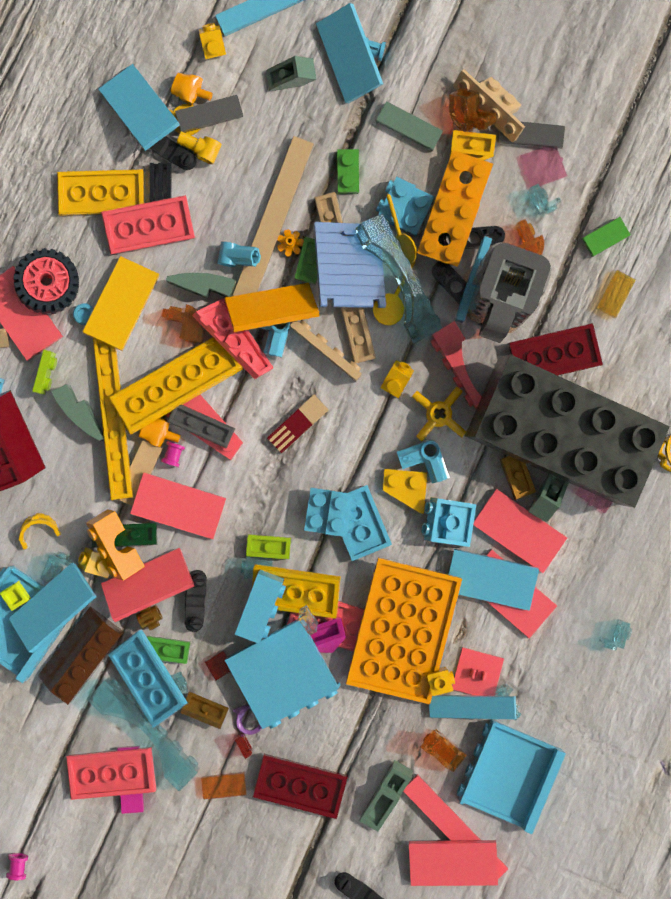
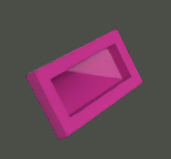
M340 617L307 629L320 653H333L346 638Z

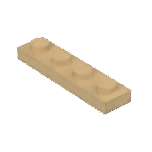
M293 321L290 324V328L355 382L362 376V373L359 372L361 368L351 360L348 363L343 359L344 354L336 347L331 349L326 345L328 341L319 333L315 336L309 331L311 327L305 321Z

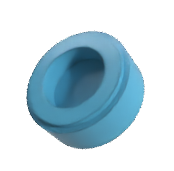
M85 303L77 305L73 311L75 321L80 325L86 326L94 308Z

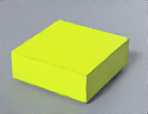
M20 581L15 582L0 592L1 597L11 611L31 599Z

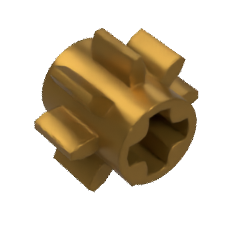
M156 604L136 614L140 626L143 629L148 627L150 631L160 626L159 621L163 619Z

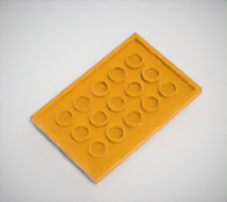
M377 557L346 684L430 704L432 694L427 675L439 672L462 578Z

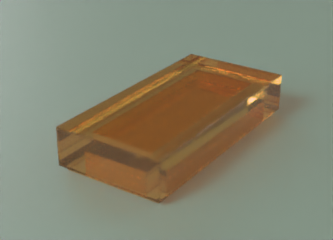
M245 772L201 777L203 800L247 795Z

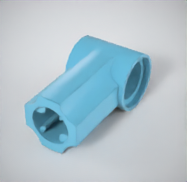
M221 242L217 264L227 267H236V265L256 267L260 263L261 258L259 248L240 246L231 242Z

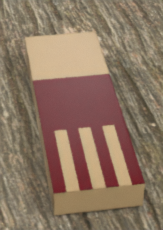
M314 394L267 438L282 454L329 410Z

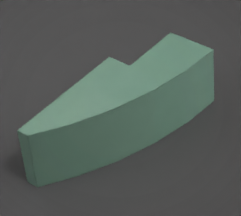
M181 273L170 275L166 278L169 284L206 299L209 298L211 291L224 297H231L237 285L236 280L210 273Z
M68 384L51 391L64 413L80 429L98 441H104L103 432L88 401L82 400L78 402L71 385Z
M394 760L364 810L360 822L378 832L400 800L402 792L412 778L413 770Z

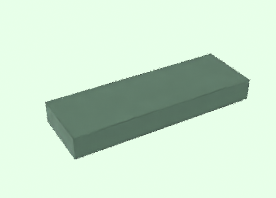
M387 101L376 120L379 124L431 151L434 150L443 133V130Z

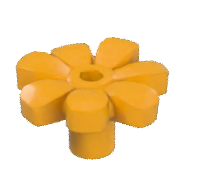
M289 229L284 230L285 236L279 235L277 239L281 243L277 246L279 252L285 250L286 257H291L292 252L298 255L301 252L299 247L303 246L304 240L298 239L300 237L298 231H294L291 234Z

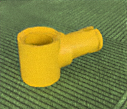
M182 131L177 139V144L191 149L197 154L196 157L212 165L222 146L220 142L213 138L204 136V138L200 137L198 139Z

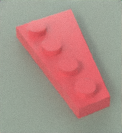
M225 298L196 311L192 315L254 379L273 369V366L249 330L234 332L226 308Z
M201 394L183 404L225 423ZM171 412L167 413L165 416L169 418ZM235 433L227 448L195 435L230 460L233 459L243 444Z

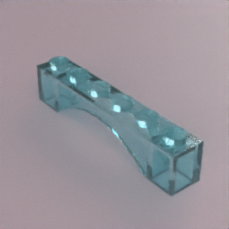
M383 213L357 226L354 230H356V236L363 249L383 261L391 270L400 286L405 306L404 327L413 344L442 329L441 321L435 314L430 299L425 295L420 280L415 276L410 261L405 257L400 242L395 238L390 223L385 219Z
M107 678L87 700L102 715L125 719L140 728L150 738L159 753L164 777L180 791L198 773L200 769L198 762L191 755L187 756L182 751L183 747L176 740L172 741L167 736L168 732L161 725L153 728L143 711L136 705L137 701L130 694L126 695L121 690L122 686L115 679L110 680Z

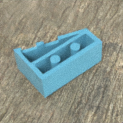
M259 570L235 635L260 644L262 638H267L270 626L267 625L269 618L274 619L278 606L275 605L277 597L282 599L286 586L282 585L284 578Z

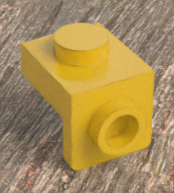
M215 23L203 25L202 29H199V35L205 59L226 55L220 25H215Z
M396 360L380 388L399 398L414 370L407 363Z
M85 547L84 552H81L79 555L78 567L84 572L108 579L110 573L107 570L109 566L107 561L102 559L98 552Z
M446 666L439 668V672L427 675L432 696L453 691L452 684H455L452 671L448 672Z

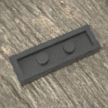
M238 95L175 111L180 124V130L184 133L243 117Z
M521 122L525 128L514 142H511L499 130L498 143L563 148L565 126Z
M179 405L173 409L167 421L225 448L228 447L236 429L184 405Z

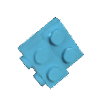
M396 176L395 181H389L385 192L391 195L400 229L417 236L435 196L416 188V185ZM387 197L386 200L381 199L376 209L379 212L378 219L395 226Z
M311 487L304 531L347 537V534L353 531L354 520H350L351 511H356L357 499L353 498L354 494Z
M430 497V501L425 505V513L428 514L427 523L422 525L421 530L424 540L470 547L476 504Z

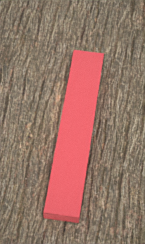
M418 774L410 780L403 792L451 841L481 840ZM497 857L499 879L508 870V867Z

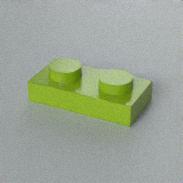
M43 350L32 392L45 395L46 391L50 390L52 379H50L51 371L55 370L57 365L56 353Z
M248 534L246 556L290 559L291 537Z

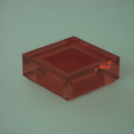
M224 650L205 661L215 681L231 672L225 662L228 657Z
M243 732L235 737V742L246 759L252 755L253 748Z

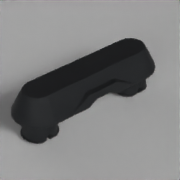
M167 136L150 147L155 153L183 170H191L196 166V156Z
M194 570L190 573L194 587L187 589L185 594L184 623L186 629L190 632L199 631L204 623L207 577L201 570Z
M347 872L339 873L335 878V887L350 899H384L372 888Z

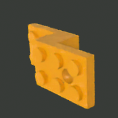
M452 150L417 251L418 254L456 267L459 266L493 163ZM466 171L471 174L472 180L469 184L461 183L459 176L462 172ZM448 233L451 237L450 244L442 246L438 241L439 235Z

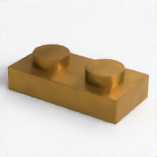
M510 456L499 459L514 500L536 492L526 463Z
M189 692L186 698L188 703L182 707L180 713L221 729L229 708Z

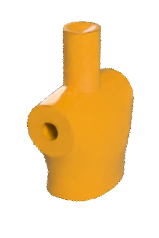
M179 72L176 74L171 87V94L179 97L183 102L193 105L197 97L210 101L213 96L212 92L201 89L203 79L199 76Z
M159 418L140 429L138 437L145 439L154 446L161 447L165 439L178 443L181 435L168 431L170 425L167 422L168 420Z

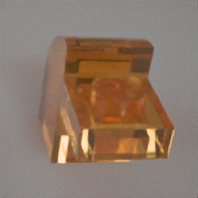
M460 88L449 94L450 117L460 130L467 132L474 127L478 130H485L496 123L497 114L479 109V92Z
M526 219L517 222L515 228L523 243L517 247L542 255L544 250L543 235L534 238L535 230L531 223H527Z
M187 304L185 313L182 312V308L170 306L169 309L163 308V319L182 323L179 336L182 341L197 344L203 343L205 328L192 316L198 311L197 309Z
M437 729L427 734L423 744L420 746L426 753L434 756L445 768L453 772L467 756L464 751Z

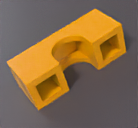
M107 509L86 522L89 528L87 533L93 541H96L99 547L97 551L101 558L107 561L109 565L107 570L113 578L124 581L145 567L135 548L126 546L120 551L116 550L114 545L115 538L125 529L115 511Z

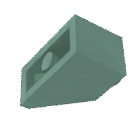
M293 56L266 70L269 91L301 87L317 80L313 58Z
M548 474L534 497L528 512L548 522L560 507L569 483Z

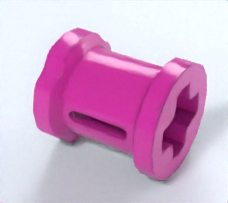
M167 441L168 447L164 458H161V462L179 467V458L185 447Z
M23 853L9 854L10 866L6 878L16 881L26 879L24 871L28 855Z

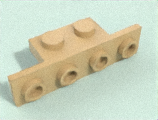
M463 69L454 82L453 87L511 142L516 141L525 128L513 115L519 110L521 104L497 80L489 77L479 83Z

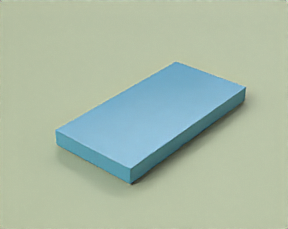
M349 3L316 23L345 103H351L383 85L354 4Z
M133 64L99 88L101 94L145 151L180 126L177 119Z
M454 549L449 575L462 578L458 595L530 611L539 573L538 567Z
M71 563L15 612L9 620L28 652L33 653L94 600L96 595L77 565Z
M143 630L137 631L108 654L153 728L188 703Z

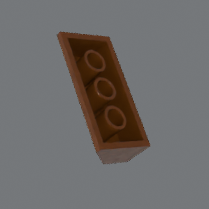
M90 606L39 673L38 677L51 693L69 705L125 632Z

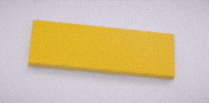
M212 337L108 398L131 435L171 412L179 405L185 404L243 370V368Z

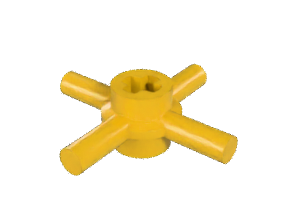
M456 386L444 402L436 401L433 403L416 391L412 398L427 409L426 417L428 422L415 437L422 442L434 427L446 425L462 438L467 431L451 419L452 410L450 407L463 391ZM442 409L444 411L442 414L444 418L436 419L434 417L436 415L434 410L439 411Z

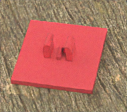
M462 647L454 676L455 684H452L453 690L471 695L494 696L504 658Z

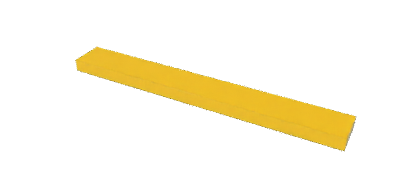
M93 338L111 500L133 498L126 428L108 398L121 391L117 349Z

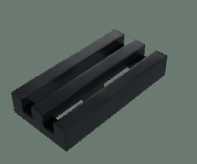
M150 163L149 202L155 201V169H158V201L163 200V169H167V199L172 198V163Z

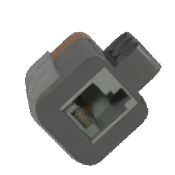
M502 242L496 243L489 248L475 274L472 284L476 286L467 312V316L471 320L482 324L479 336L501 343L508 333L518 330L534 313L541 296L546 291L552 268L546 257Z

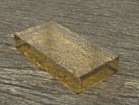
M616 270L596 309L616 318L636 279Z

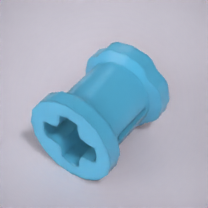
M366 37L373 57L378 58V61H382L386 42L378 43L370 41Z

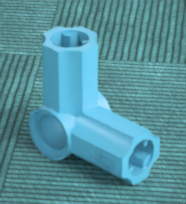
M287 322L284 329H277L275 325L259 328L269 331L264 350L265 354L282 358L290 330V322Z
M426 440L423 443L397 451L402 469L425 462L432 484L450 478L440 447L434 440ZM428 444H433L436 447V453L432 456L424 453V448Z

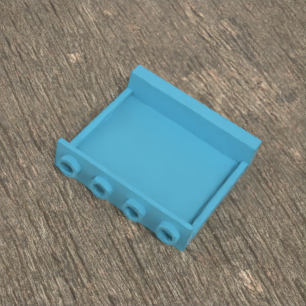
M15 566L4 567L0 572V592L17 581H20L31 598L44 588ZM0 595V664L17 675L15 679L24 683L29 679L65 625L33 653L28 652L9 620L24 604L11 611Z
M303 616L267 635L266 639L262 638L260 644L254 642L230 655L225 660L262 729L268 726L272 729L281 724V719L287 716L289 719L297 716L300 713V709L314 707L319 703V699L333 697L338 693L337 690L341 685L340 682L336 683L306 628L307 622Z
M491 719L490 723H486L483 728V740L481 744L478 743L473 753L475 759L472 764H468L465 771L467 778L464 784H460L456 796H459L458 801L462 805L463 803L522 827L525 832L533 834L566 753L556 746Z

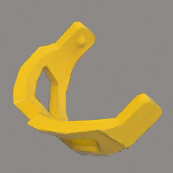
M671 435L665 437L657 456L661 460L660 466L671 472V467L667 465V460L671 465ZM665 443H666V446H665V454H666V456L662 453V450H663V447H664Z
M36 513L33 516H28L23 522L19 541L23 550L28 548L24 540V532L33 524H46L50 526L57 537L61 535L56 521L49 515Z

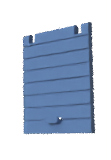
M314 222L319 307H327V300H332V307L373 308V301H378V308H386L380 225Z

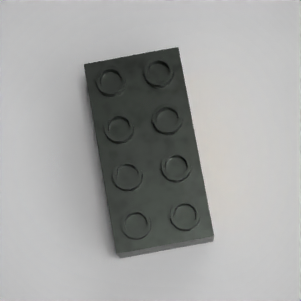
M510 354L498 358L465 437L618 505L635 508L670 426Z

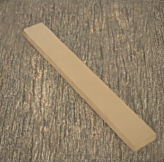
M293 136L251 246L259 248L261 255L260 263L256 267H243L233 296L258 292L314 143Z
M335 192L314 198L320 222L343 223ZM341 307L354 362L357 364L376 359L364 308Z

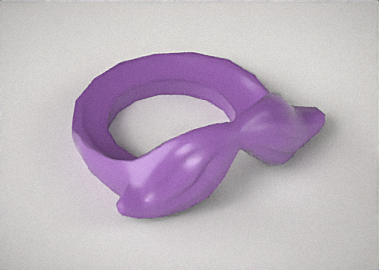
M243 705L233 709V712L236 713L237 727L241 732L252 735L262 729L260 724L253 730H247L242 725V718L247 709H251L250 706Z

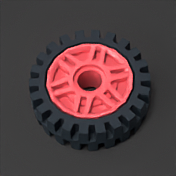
M41 248V251L36 249L33 250V253L26 254L25 258L21 259L19 265L16 266L14 274L15 291L20 301L28 309L45 315L47 313L56 314L57 311L65 310L75 300L79 290L78 272L74 263L64 253L56 252L55 249L47 250L46 248ZM48 277L53 280L48 286L41 284L44 278Z

